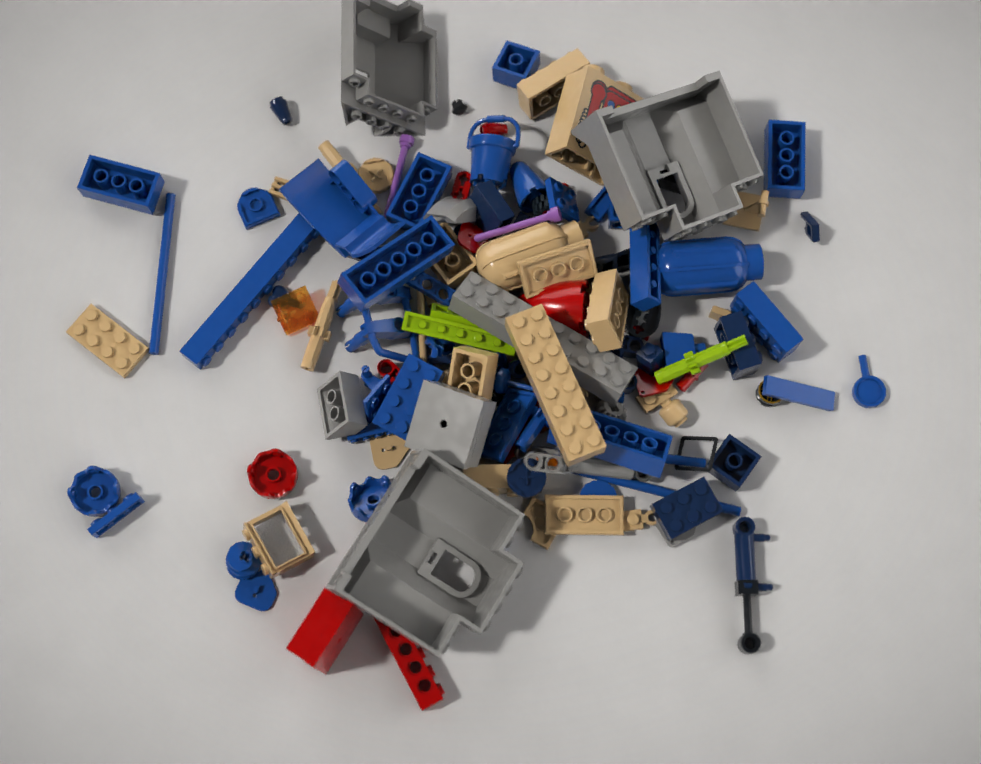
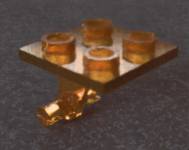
M305 285L271 300V304L278 317L276 320L281 323L286 336L315 323L319 315Z

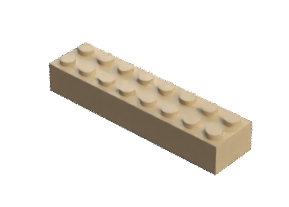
M539 304L506 317L504 326L567 467L604 453L607 446L543 305Z

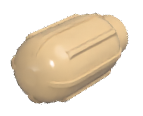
M575 220L561 225L553 222H543L491 240L481 245L476 252L478 273L481 277L507 292L522 287L516 261L583 241L582 231Z

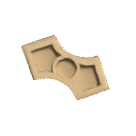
M532 497L523 513L530 520L533 527L530 541L548 550L556 535H545V503Z

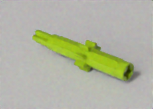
M741 335L696 354L692 350L684 353V359L655 371V378L660 385L688 372H691L692 375L700 373V367L748 345L746 337Z

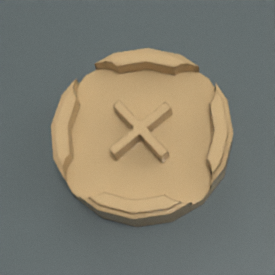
M368 159L358 170L359 176L374 194L386 192L392 185L394 171L391 164L384 159Z

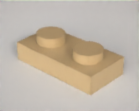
M671 384L666 392L643 398L638 395L635 399L645 414L660 406L668 398L671 399L677 395L678 391Z

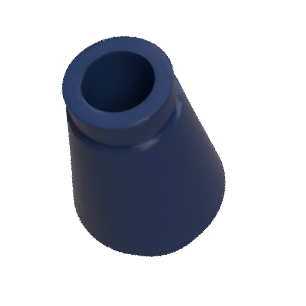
M280 96L270 101V109L283 125L293 121L286 99Z

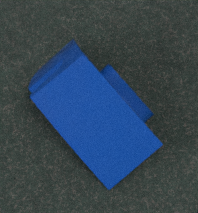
M318 158L279 189L301 216L345 258L349 255L352 258L361 257L373 251L406 224L404 221L390 223L383 215L376 211L373 206L378 202L377 197L346 160L340 161L332 169L328 170Z

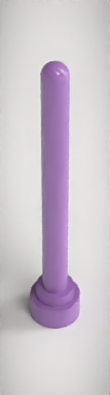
M407 134L400 136L399 144L401 150L384 211L385 218L398 191L408 150L414 144L415 138Z
M558 206L550 208L546 214L474 236V240L480 242L546 221L556 223L562 221L561 211Z

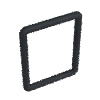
M683 436L680 441L677 455L681 456L685 440L714 441L708 468L682 467L679 465H675V469L684 471H711L718 444V438L701 436Z

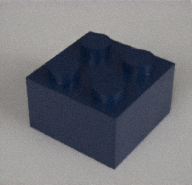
M729 434L716 451L712 469L708 473L736 492L762 456Z

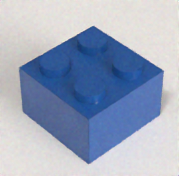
M506 40L492 67L493 81L517 89L516 84L535 74L540 66V51Z

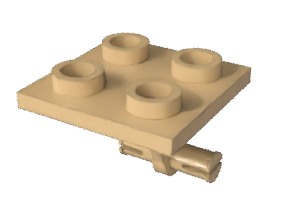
M762 190L761 195L737 192L743 208L737 211L738 215L728 218L722 224L759 231L761 218L765 217L766 208L769 206V191Z

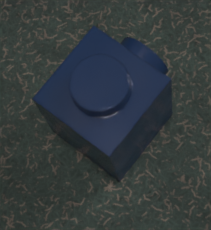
M647 342L636 353L637 367L650 376H653L654 372L664 365L663 350L658 345Z

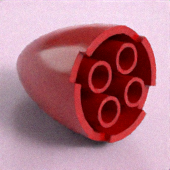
M588 280L558 282L543 288L545 289L544 291L526 299L524 294L518 296L519 299L533 307L542 304L547 316L586 337L584 321L587 319V307H589L590 303L589 293L586 292V288H589Z

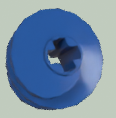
M242 541L235 543L228 550L226 565L228 573L233 578L246 580L254 577L260 569L262 562L259 557L255 558L251 550L253 546L250 542Z

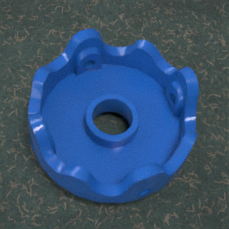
M88 466L84 471L77 473L74 476L72 486L67 489V495L74 508L90 517H99L107 514L111 507L117 505L121 494L118 479L110 471L97 466ZM94 488H100V495L93 498L91 491Z
M382 475L380 479L367 477L361 485H358L356 482L351 484L348 503L352 514L360 521H368L391 485V481L386 475ZM378 500L377 503L370 504V501Z

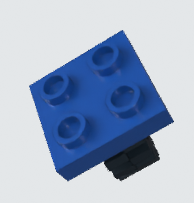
M551 177L546 179L547 195L544 196L542 194L540 195L541 198L536 197V200H533L534 217L546 214L550 208L558 206L563 219L569 222L572 220L579 222V209L577 207L575 191Z

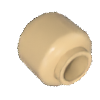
M668 398L661 404L662 408L659 414L668 426H675L676 428L688 419L686 417L688 411L679 399L671 400Z

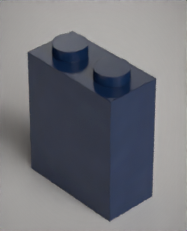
M491 180L479 182L474 186V190L468 199L471 198L476 205L475 223L483 232L510 225L515 214ZM496 236V237L490 238V239H488V241H491V240H493V239H495V238H498V237H500V236Z

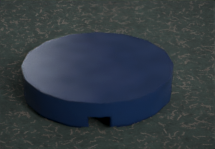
M520 458L513 462L508 469L506 478L508 487L519 497H534L542 491L546 484V472L529 470L524 464V458ZM529 458L528 464L531 467L536 466L538 461Z

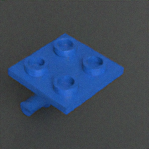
M364 365L361 368V379L371 392L363 400L367 422L370 424L391 387L390 375L386 374L381 380L372 375L369 366Z

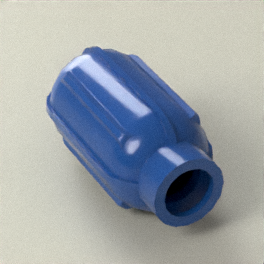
M727 236L675 240L660 244L661 294L665 296L678 297L728 293L737 291L744 286L746 281L761 280L763 278L764 258L760 244L744 245L741 240Z

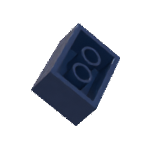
M742 310L720 317L714 327L719 343L728 342L741 335H745L748 345L724 356L733 380L755 374L763 361L760 351H757L755 347V337L749 331L748 318L743 315Z
M705 477L650 505L668 541L724 512Z

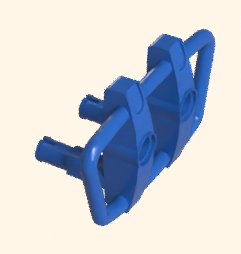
M402 285L375 304L402 303L404 313L405 311L412 312L409 300L413 299L410 288ZM348 298L342 305L336 308V311H339L337 315L343 318L358 308ZM369 308L362 312L365 323L360 326L361 331L345 343V346H348L345 349L352 353L370 342L377 355L405 362L407 355L382 349L378 339L410 338L412 355L420 359L418 334L401 330L403 318L396 317L372 321Z

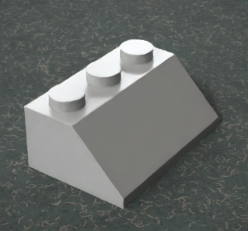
M339 371L317 389L326 440L355 435L367 426L358 375Z

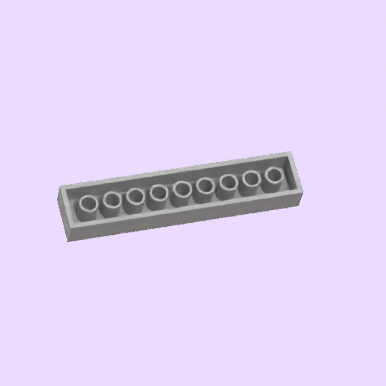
M471 271L452 295L448 309L514 347L504 326L505 318L533 306ZM548 316L579 386L615 407L638 367L610 351L599 352L597 346L590 339Z

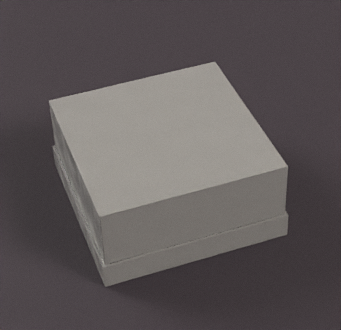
M423 380L404 446L413 450L424 447L445 462L462 469L478 467L497 402L439 381Z

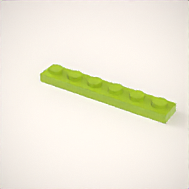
M405 311L401 327L402 331L491 352H501L512 357L515 354L514 347L481 328Z

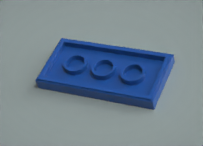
M508 387L493 414L482 450V458L501 463L505 461L538 401L535 393Z

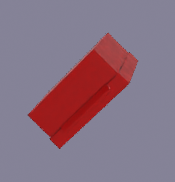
M324 587L286 649L303 659L305 663L327 674L364 613L347 599L341 598Z

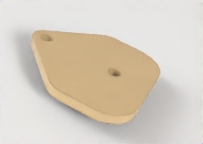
M384 434L380 438H370L374 464L381 470L397 467L410 449L404 447V439L394 434L390 436Z

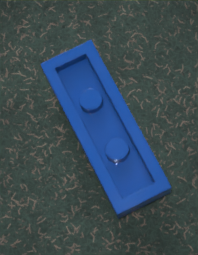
M131 493L123 499L120 505L111 507L104 517L94 520L90 524L91 527L87 530L92 536L98 538L145 501L138 493Z

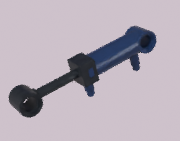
M741 517L732 527L736 564L735 596H743L744 633L738 639L737 646L740 652L748 655L757 652L761 646L760 638L752 632L751 596L758 595L759 591L772 590L773 585L758 583L755 569L754 542L769 541L770 535L754 534V521L749 517ZM741 523L747 525L748 532H742L739 525ZM746 638L753 641L752 649H748L745 646Z

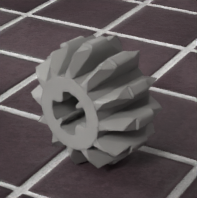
M600 400L595 406V412L623 421L627 417V409L623 407L624 404L619 402L614 407L608 402Z

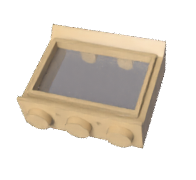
M287 501L245 522L243 525L244 530H242V534L245 540H250L253 546L251 550L255 558L259 557L262 562L260 566L263 573L269 575L271 579L314 557L315 550Z

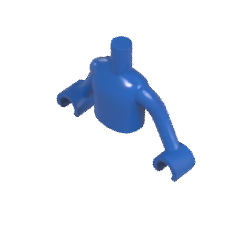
M426 336L425 344L432 349L430 355L432 358L448 355L453 351V347H455L453 342Z

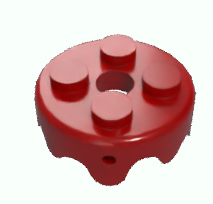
M276 448L257 454L254 461L247 468L250 486L258 495L267 499H279L288 495L294 489L298 480V470L293 459L282 450ZM272 470L279 472V476L275 480L268 478Z

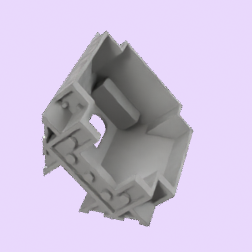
M386 0L341 1V105L346 125L356 120L363 121L367 125L374 126V136H401L402 134L425 136V116L438 110L437 34L435 30L424 25L423 5L413 0H407L398 6ZM356 70L367 74V77L356 73Z

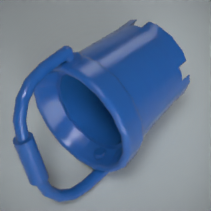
M489 115L478 120L470 129L467 149L471 151L470 184L474 182L473 186L479 182L491 180L495 186L499 185L498 190L506 188L511 160L520 145L521 137L520 126L512 117ZM508 121L516 128L515 141L497 134L483 133L473 136L476 128L485 122L500 123Z

